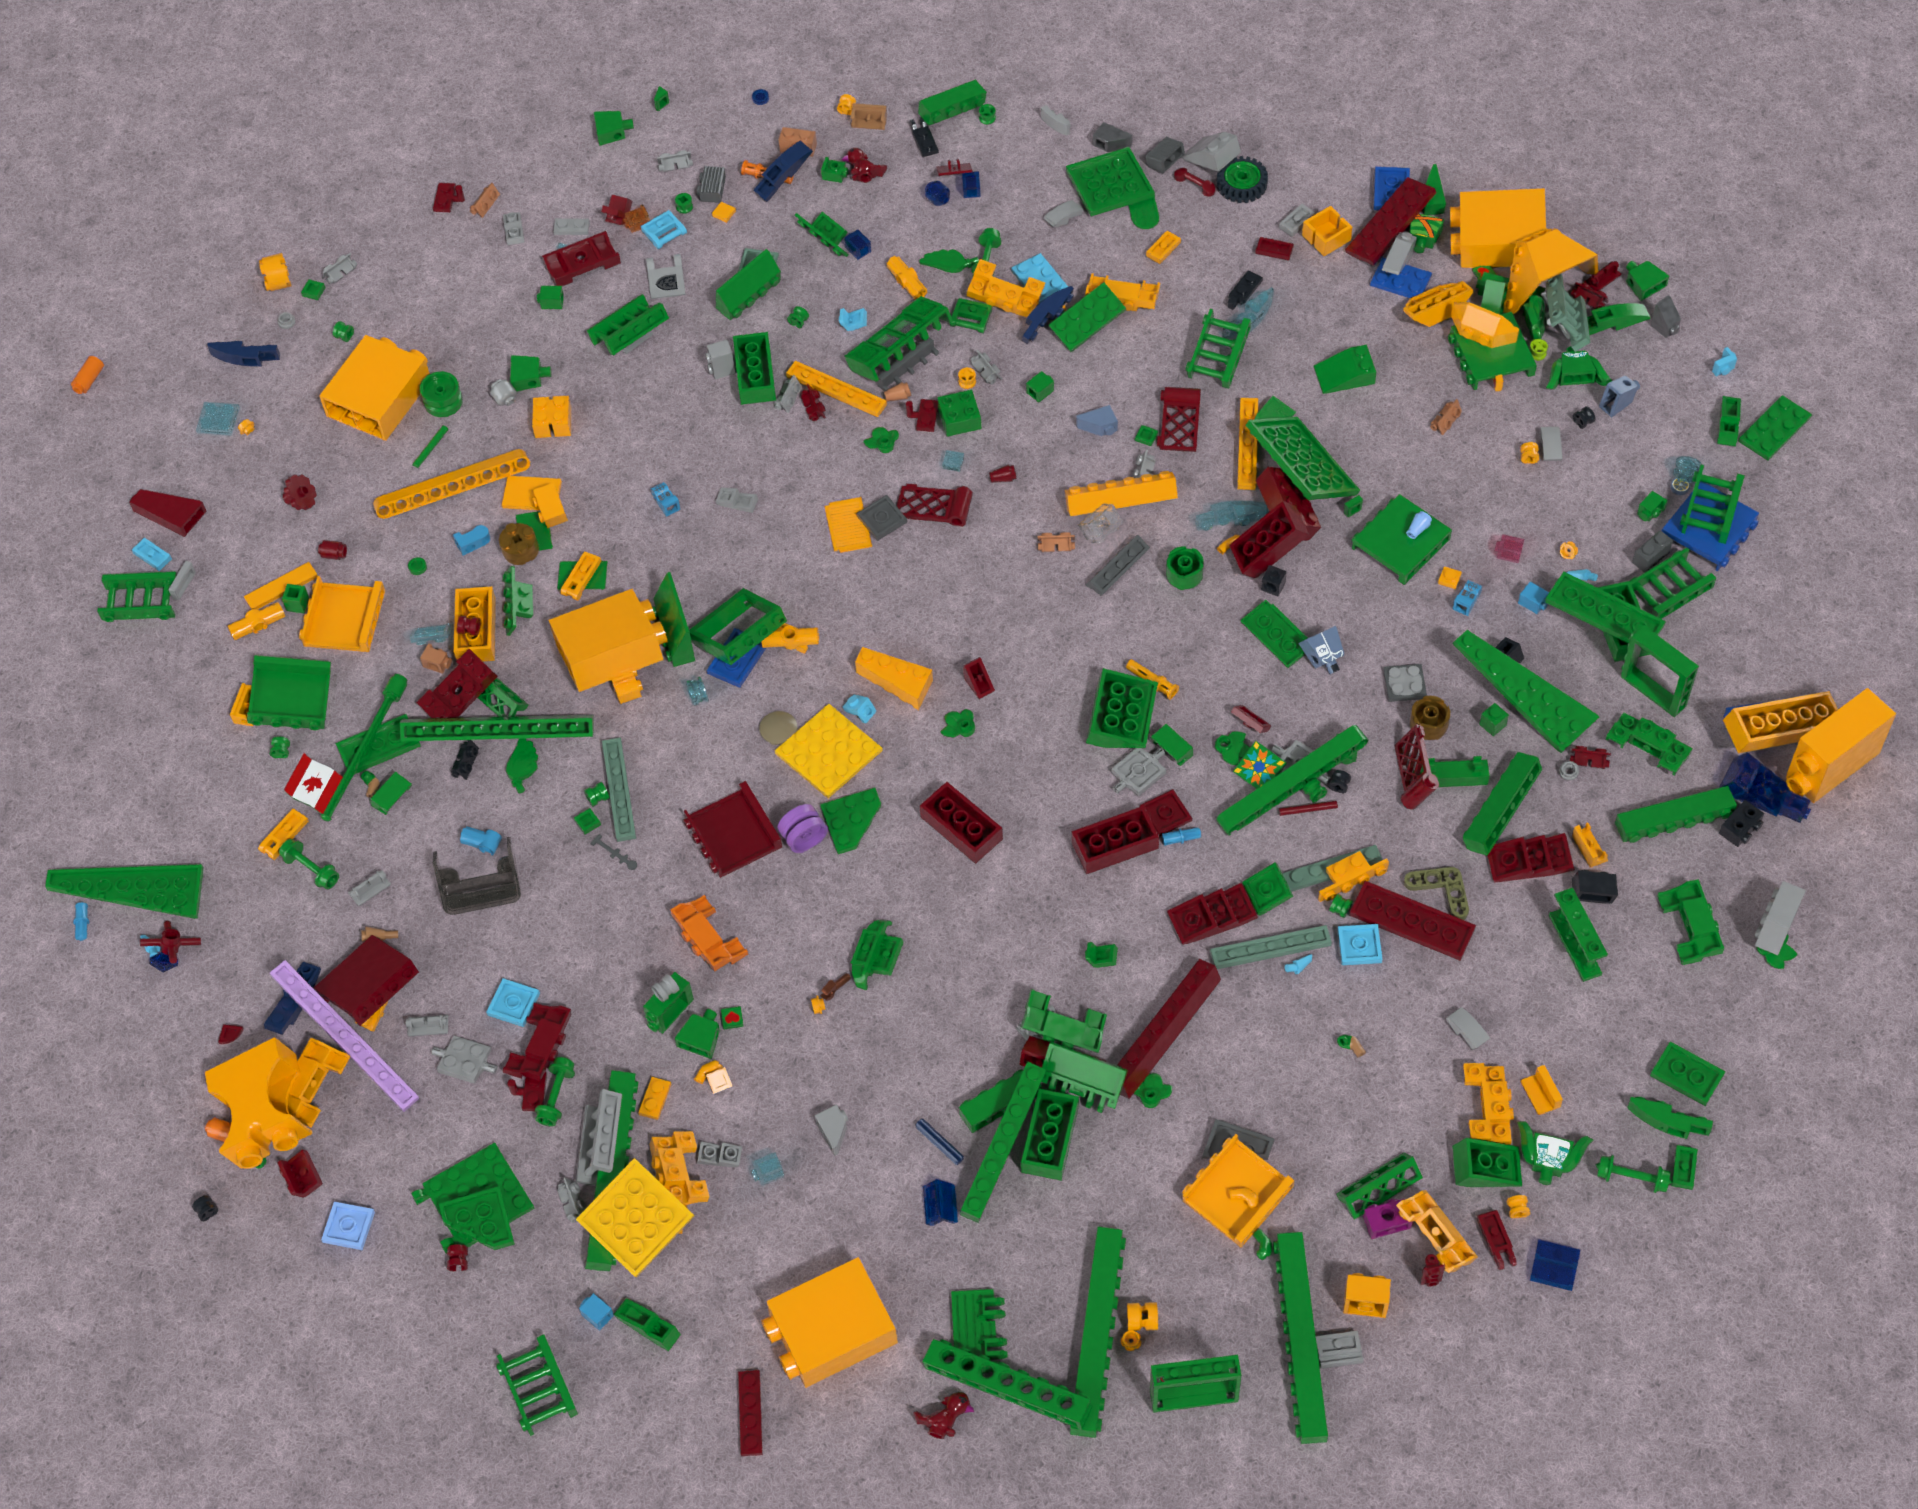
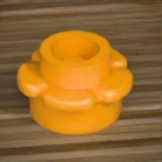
M249 419L242 421L238 426L240 434L249 435L255 429L254 422Z
M1571 541L1564 542L1560 546V554L1565 559H1573L1578 554V548Z
M816 995V998L811 999L814 1014H822V1010H826L823 998L819 999V996Z
M1133 1330L1126 1331L1120 1341L1127 1351L1138 1349L1142 1343L1140 1334Z

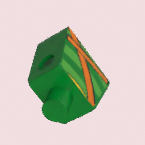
M1418 214L1410 223L1409 233L1417 237L1414 246L1416 253H1423L1425 248L1433 249L1442 233L1444 219Z

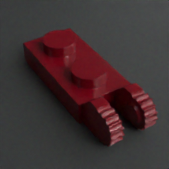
M1494 1210L1477 1215L1476 1219L1491 1255H1494L1498 1269H1505L1504 1261L1500 1255L1503 1252H1506L1511 1266L1517 1265L1512 1250L1513 1246L1498 1211Z

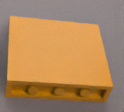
M317 576L316 583H313L312 598L308 600V612L304 615V627L299 633V638L302 640L304 647L369 652L385 594L383 582L375 581L374 587L323 583L321 577Z
M1235 1134L1233 1138L1229 1137L1226 1139L1220 1153L1216 1152L1210 1158L1208 1167L1206 1169L1202 1168L1195 1177L1197 1178L1193 1184L1189 1183L1182 1193L1185 1204L1242 1248L1294 1187L1295 1180L1290 1176H1283L1239 1141L1238 1135ZM1249 1188L1258 1195V1206L1250 1208L1244 1199L1231 1200L1230 1189Z

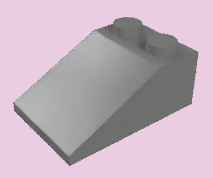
M1221 132L1203 137L1181 158L1219 172L1239 155L1241 150L1236 135Z

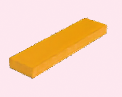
M307 562L245 595L244 599L251 610L260 609L282 597L287 584L303 586L316 579L318 575L310 562Z

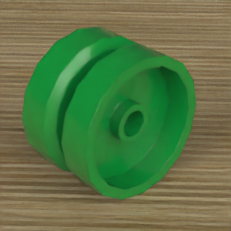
M440 371L429 374L422 380L420 393L424 407L429 414L435 417H448L455 414L461 408L463 397L459 383L454 375Z

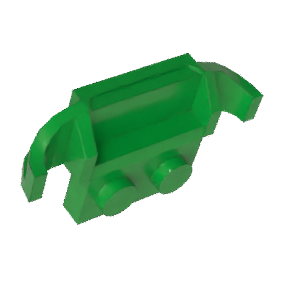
M876 920L867 929L862 931L850 962L857 988L867 990L868 976L872 977L873 973L892 975L904 941L902 938L886 935L887 926L892 925L890 920Z

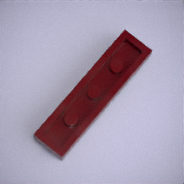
M760 1370L738 1372L741 1457L763 1455Z

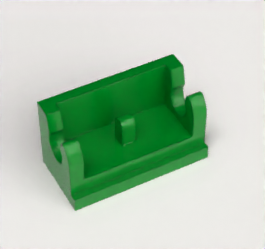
M1486 279L1481 307L1497 314H1503L1508 283Z
M1167 724L1151 736L1153 743L1161 746L1175 759L1179 766L1194 756L1193 747Z
M394 772L370 799L371 806L386 815L399 798L410 789L412 783L397 772Z

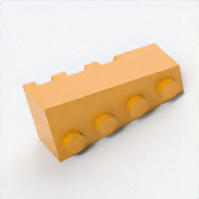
M862 647L855 661L856 673L884 688L885 691L899 697L900 700L905 703L907 702L919 711L933 682L932 669Z

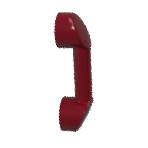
M1179 168L1174 172V179L1176 181L1183 182L1188 179L1201 186L1204 196L1211 197L1216 193V187L1213 182L1200 179L1187 172V168Z

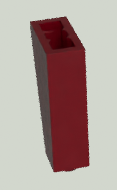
M140 489L129 501L134 512L183 537L190 532L207 512L203 502L200 500Z

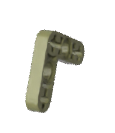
M1438 868L1413 871L1406 874L1404 886L1410 891L1445 887L1450 914L1462 920L1467 918L1469 906L1462 875L1457 868ZM1450 873L1456 876L1455 880H1451V877H1449ZM1435 876L1438 881L1430 883L1427 877ZM1410 878H1414L1416 881L1415 885L1409 882ZM1452 891H1459L1461 897L1454 898L1450 893ZM1457 903H1460V909L1463 911L1462 915L1456 912Z

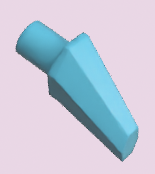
M1588 569L1567 572L1585 581H1596L1598 577L1597 574L1591 573Z
M141 935L140 938H149V937L146 936V935ZM144 946L152 959L158 957V952L161 949L160 946Z
M1312 954L1293 960V964H1286L1285 971L1299 974L1312 961Z

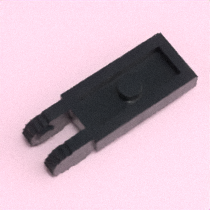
M919 117L922 127L918 129L914 119L909 120L912 134L922 157L939 153L929 126H927L923 118Z

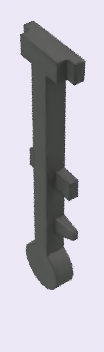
M600 834L590 843L593 846L597 843L612 853L610 855L612 859L616 856L620 859V864L623 862L627 864L629 870L637 868V862L629 861L627 854L622 856L619 854L620 849L613 850L600 840L602 838Z

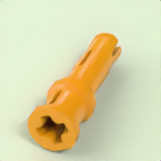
M1132 659L1128 661L1126 669L1140 678L1158 682L1156 692L1160 691L1165 694L1167 699L1171 700L1179 691V685L1170 683L1166 680L1165 676L1156 675Z

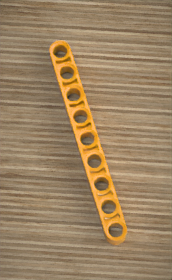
M516 449L379 496L374 500L373 507L378 517L386 519L523 472L530 467V460L524 450ZM490 470L488 473L483 474L484 471Z

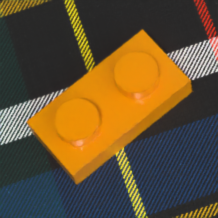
M1166 231L1146 251V256L1161 264L1181 243V238Z
M651 1077L638 1112L640 1116L659 1119L671 1087L670 1081Z

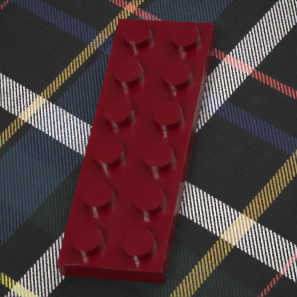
M1407 177L1345 249L1346 253L1374 266L1394 243L1399 233H1403L1436 194L1435 188Z
M1368 881L1364 882L1349 916L1368 924H1378V928L1461 961L1476 929L1475 924Z

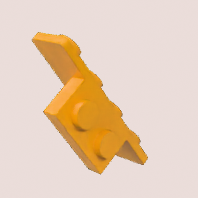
M1359 851L1326 867V873L1334 884L1319 891V902L1324 900L1331 901L1340 892L1347 893L1353 886L1359 883L1363 885L1365 881H1369L1375 875L1378 877L1382 876L1387 872L1389 866L1388 859L1386 858L1370 866Z

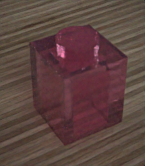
M1502 534L1501 541H1497L1495 546V552H1498L1497 559L1519 563L1524 539Z

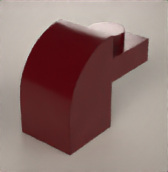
M611 195L609 207L603 205L601 211L607 214L605 221L623 225L630 213L633 201L628 198Z

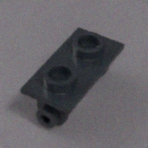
M468 740L460 746L457 758L460 760H455L451 769V775L455 778L461 775L467 780L469 773L472 771V766L479 747L472 740Z

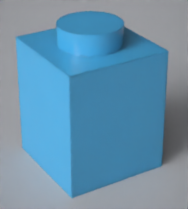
M1529 582L1520 593L1518 604L1538 614L1540 610L1544 611L1547 608L1548 603L1545 602V599L1549 592Z
M594 1293L590 1297L585 1298L579 1308L581 1315L599 1331L614 1316L612 1309Z

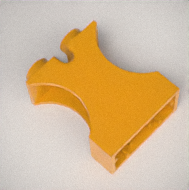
M275 1037L205 1072L208 1092L231 1109L232 1122L230 1131L225 1142L220 1147L219 1153L241 1169H250L260 1165L263 1158L270 1155L269 1145L271 1142H273L274 1149L288 1151L295 1148L299 1140L313 1134L311 1129L289 1114L288 1096L300 1071L296 1053Z

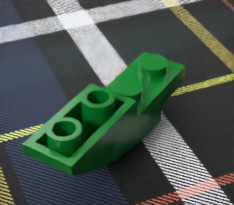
M1638 303L1601 307L1592 310V315L1587 317L1589 335L1615 327L1617 331L1649 320L1650 315L1645 305Z
M1630 1097L1627 1108L1639 1119L1662 1132L1684 1139L1688 1138L1690 1132L1710 1135L1713 1121L1705 1117H1691L1681 1112L1671 1113L1672 1105L1666 1102L1649 1101L1643 1097Z

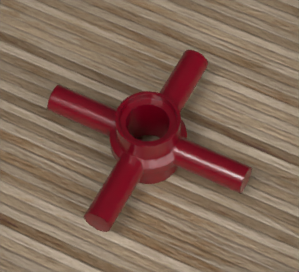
M170 921L163 923L164 931L161 938H140V946H161V952L169 956L170 963L177 962V953L180 946L201 945V938H180V932L172 929Z

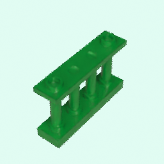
M641 294L588 329L587 333L594 346L604 341L609 353L614 356L668 320L669 317L662 303L659 302L650 308L645 296Z
M1209 309L1208 314L1204 315L1202 322L1204 326L1192 360L1188 361L1186 365V371L1188 372V378L1191 379L1194 372L1219 378L1222 381V387L1229 389L1251 329V319L1243 318L1242 324H1234L1214 318L1213 309ZM1211 325L1236 331L1238 335L1236 339L1230 340L1208 333ZM1205 341L1231 347V355L1225 356L1203 350ZM1202 356L1224 362L1227 366L1225 371L1222 370L1221 372L1197 365L1198 360Z
M1701 464L1699 471L1694 472L1692 481L1696 483L1687 514H1683L1680 525H1683L1681 533L1685 534L1687 525L1717 532L1720 535L1718 542L1726 544L1745 475L1737 473L1736 480L1727 481L1703 475L1704 465ZM1700 482L1728 488L1729 491H1732V494L1725 496L1698 489ZM1696 496L1723 502L1728 506V509L1720 510L1696 504L1694 500ZM1693 510L1721 517L1724 523L1718 525L1690 518V514Z
M1688 548L1676 551L1669 559L1641 576L1630 580L1633 590H1636L1653 608L1652 615L1660 619L1712 589L1715 585L1716 577L1712 573L1707 576H1701L1687 561ZM1680 564L1696 580V583L1687 585L1672 568ZM1666 573L1682 591L1678 594H1673L1657 577ZM1651 581L1667 600L1663 603H1658L1643 586Z
M176 572L102 575V583L109 592L106 608H98L97 610L101 620L113 622L114 620L159 618L167 620L175 618V612L172 606L169 605L170 592L168 589L177 576ZM145 588L143 606L132 607L134 591ZM155 588H163L161 606H151L152 592ZM118 589H127L125 607L114 608L116 591Z
M1570 888L1555 893L1554 897L1561 909L1550 912L1549 917L1582 981L1585 982L1602 976V971L1596 960L1607 957L1608 953L1575 890Z
M544 1334L537 1337L539 1345L535 1346L536 1349L504 1362L501 1354L497 1355L500 1362L496 1364L500 1376L505 1375L522 1415V1419L519 1420L524 1432L528 1430L530 1436L534 1435L531 1426L561 1412H568L570 1418L578 1415ZM539 1356L540 1358L545 1357L547 1363L543 1365L544 1367L512 1381L508 1370ZM545 1375L553 1376L555 1382H552L551 1386L525 1398H519L516 1391L517 1388ZM554 1393L556 1395L560 1393L563 1400L559 1401L558 1405L527 1418L523 1407Z

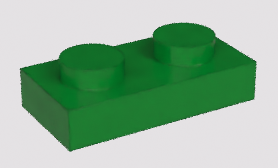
M1676 1146L1671 1186L1693 1190L1698 1149Z

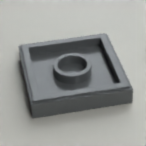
M885 495L857 513L859 520L877 541L908 522L907 518L888 495Z

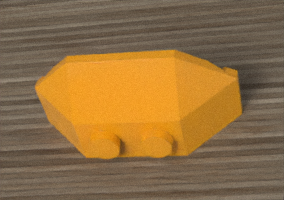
M1464 281L1438 285L1410 298L1403 311L1414 321L1431 327L1451 318L1453 303L1467 302L1473 293V289Z
M1470 302L1453 303L1451 317L1459 335L1490 348L1516 343L1519 328L1513 326L1502 315Z

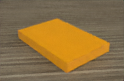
M508 476L502 508L540 510L539 507H535L532 497H535L533 490L554 483L559 495L562 480L556 478Z

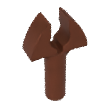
M845 973L835 982L832 980L828 981L821 990L823 993L820 996L826 1001L831 1000L836 990L847 983L851 976Z

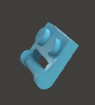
M670 210L641 226V231L658 250L665 243L687 233L684 225ZM676 227V230L658 239L659 236Z

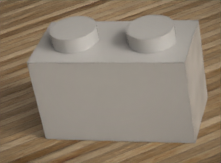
M724 340L707 345L708 353H705L709 374H713L715 379L735 374L733 355L728 341Z

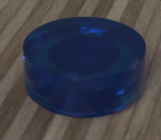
M758 89L753 92L752 100L757 105H764L769 101V94L764 89Z

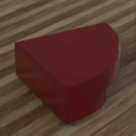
M223 1024L218 1043L228 1044L235 1041L242 1034L243 1026Z

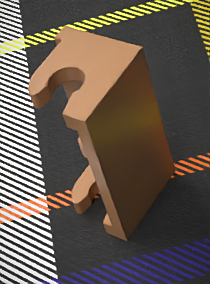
M853 103L851 128L885 130L887 120L886 106Z

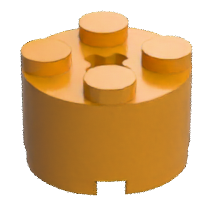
M283 253L262 257L259 260L261 273L266 275L264 276V283L267 291L271 290L272 292L292 287L291 281L288 278L289 273Z

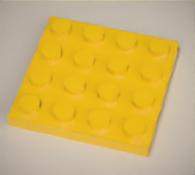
M828 704L775 750V754L829 799L880 754L883 748L832 705Z
M634 1158L576 1220L637 1278L695 1215Z

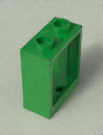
M676 972L671 977L677 983L680 990L675 994H670L665 1002H661L654 994L643 1006L644 1016L648 1023L647 1026L653 1032L658 1030L663 1034L694 1000L690 982Z

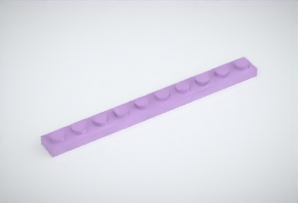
M286 960L270 972V976L403 1112L419 1100V1096Z

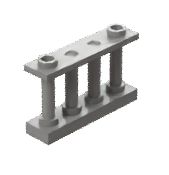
M602 1089L600 1091L598 1107L590 1105L585 1107L576 1182L596 1186L598 1170L608 1173L613 1170L622 1099L621 1093Z

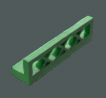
M498 678L485 689V694H480L478 697L480 701L499 717H514L517 711H524L529 705ZM493 694L497 696L498 704L496 705L491 700V695ZM504 705L511 708L508 716L504 714Z
M1403 1152L1339 1191L1336 1195L1342 1203L1346 1204L1351 1217L1355 1220L1364 1214V1210L1368 1206L1383 1203L1423 1177L1414 1157ZM1412 1167L1415 1175L1405 1179V1171ZM1392 1178L1398 1179L1395 1188L1391 1190L1386 1189L1389 1180ZM1374 1189H1380L1377 1199H1369ZM1358 1199L1363 1200L1361 1208L1355 1211L1352 1203Z

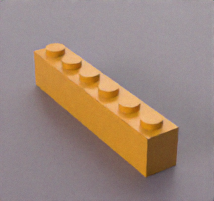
M1162 471L1156 475L1144 474L1139 478L1126 477L1121 481L1108 480L1103 484L1090 483L1085 487L1072 486L1065 490L1067 511L1070 516L1178 498L1176 477L1173 472Z

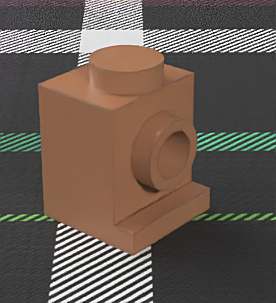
M429 643L420 657L424 668L442 674L445 669H449L452 663V659L448 657L445 651L434 649L432 644Z

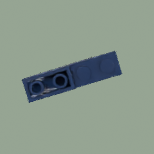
M802 141L795 143L762 174L764 178L753 191L768 202L789 176L793 177L813 151Z
M1072 286L1053 293L1037 305L1026 319V324L1029 325V328L1024 333L1022 342L1028 344L1030 340L1034 341L1039 334L1037 332L1040 326L1043 328L1046 325L1048 318L1053 321L1055 317L1061 316L1064 311L1062 307L1065 303L1069 304L1074 297L1072 294L1074 288Z
M243 341L207 343L211 356L235 365L262 367V361L280 360V352L277 345L244 346Z
M302 962L296 972L313 988L318 980L321 968ZM284 989V996L264 1023L265 1029L281 1035L284 1034L290 1024H295L302 1011V1008Z

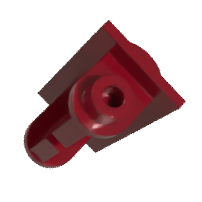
M1611 261L1599 270L1597 274L1591 275L1584 283L1588 284L1595 291L1603 289L1622 275L1618 271V262Z
M1576 282L1577 290L1573 289L1571 292L1573 299L1580 295L1585 301L1589 298L1590 300L1587 305L1594 309L1605 307L1606 304L1604 302H1609L1606 293L1600 290H1592L1586 283L1580 284Z
M807 384L808 390L801 392V399L804 406L807 407L805 409L809 419L817 421L820 416L825 419L824 411L826 409L823 403L819 401L821 396L816 388L813 389Z
M1576 746L1575 749L1572 748L1570 751L1574 753V756L1570 755V761L1578 766L1587 767L1588 760H1592L1591 767L1609 768L1610 760H1606V757H1610L1611 753H1607L1606 749L1596 748L1595 751L1587 750V747Z
M1429 1254L1425 1258L1426 1265L1422 1270L1420 1285L1426 1284L1428 1287H1432L1442 1281L1445 1264L1439 1265L1437 1256Z

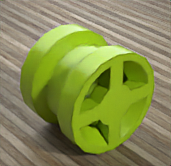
M1535 339L1530 344V352L1534 360H1543L1547 355L1548 344L1542 339Z

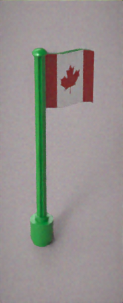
M394 674L390 677L382 692L385 699L343 777L332 768L312 760L304 753L284 791L294 800L308 805L319 812L322 820L326 822L331 821L332 814L391 704L400 701L407 687L408 680L400 674Z

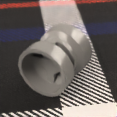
M668 974L662 978L660 983H655L651 986L652 991L661 1002H665L670 994H675L680 990L677 983Z

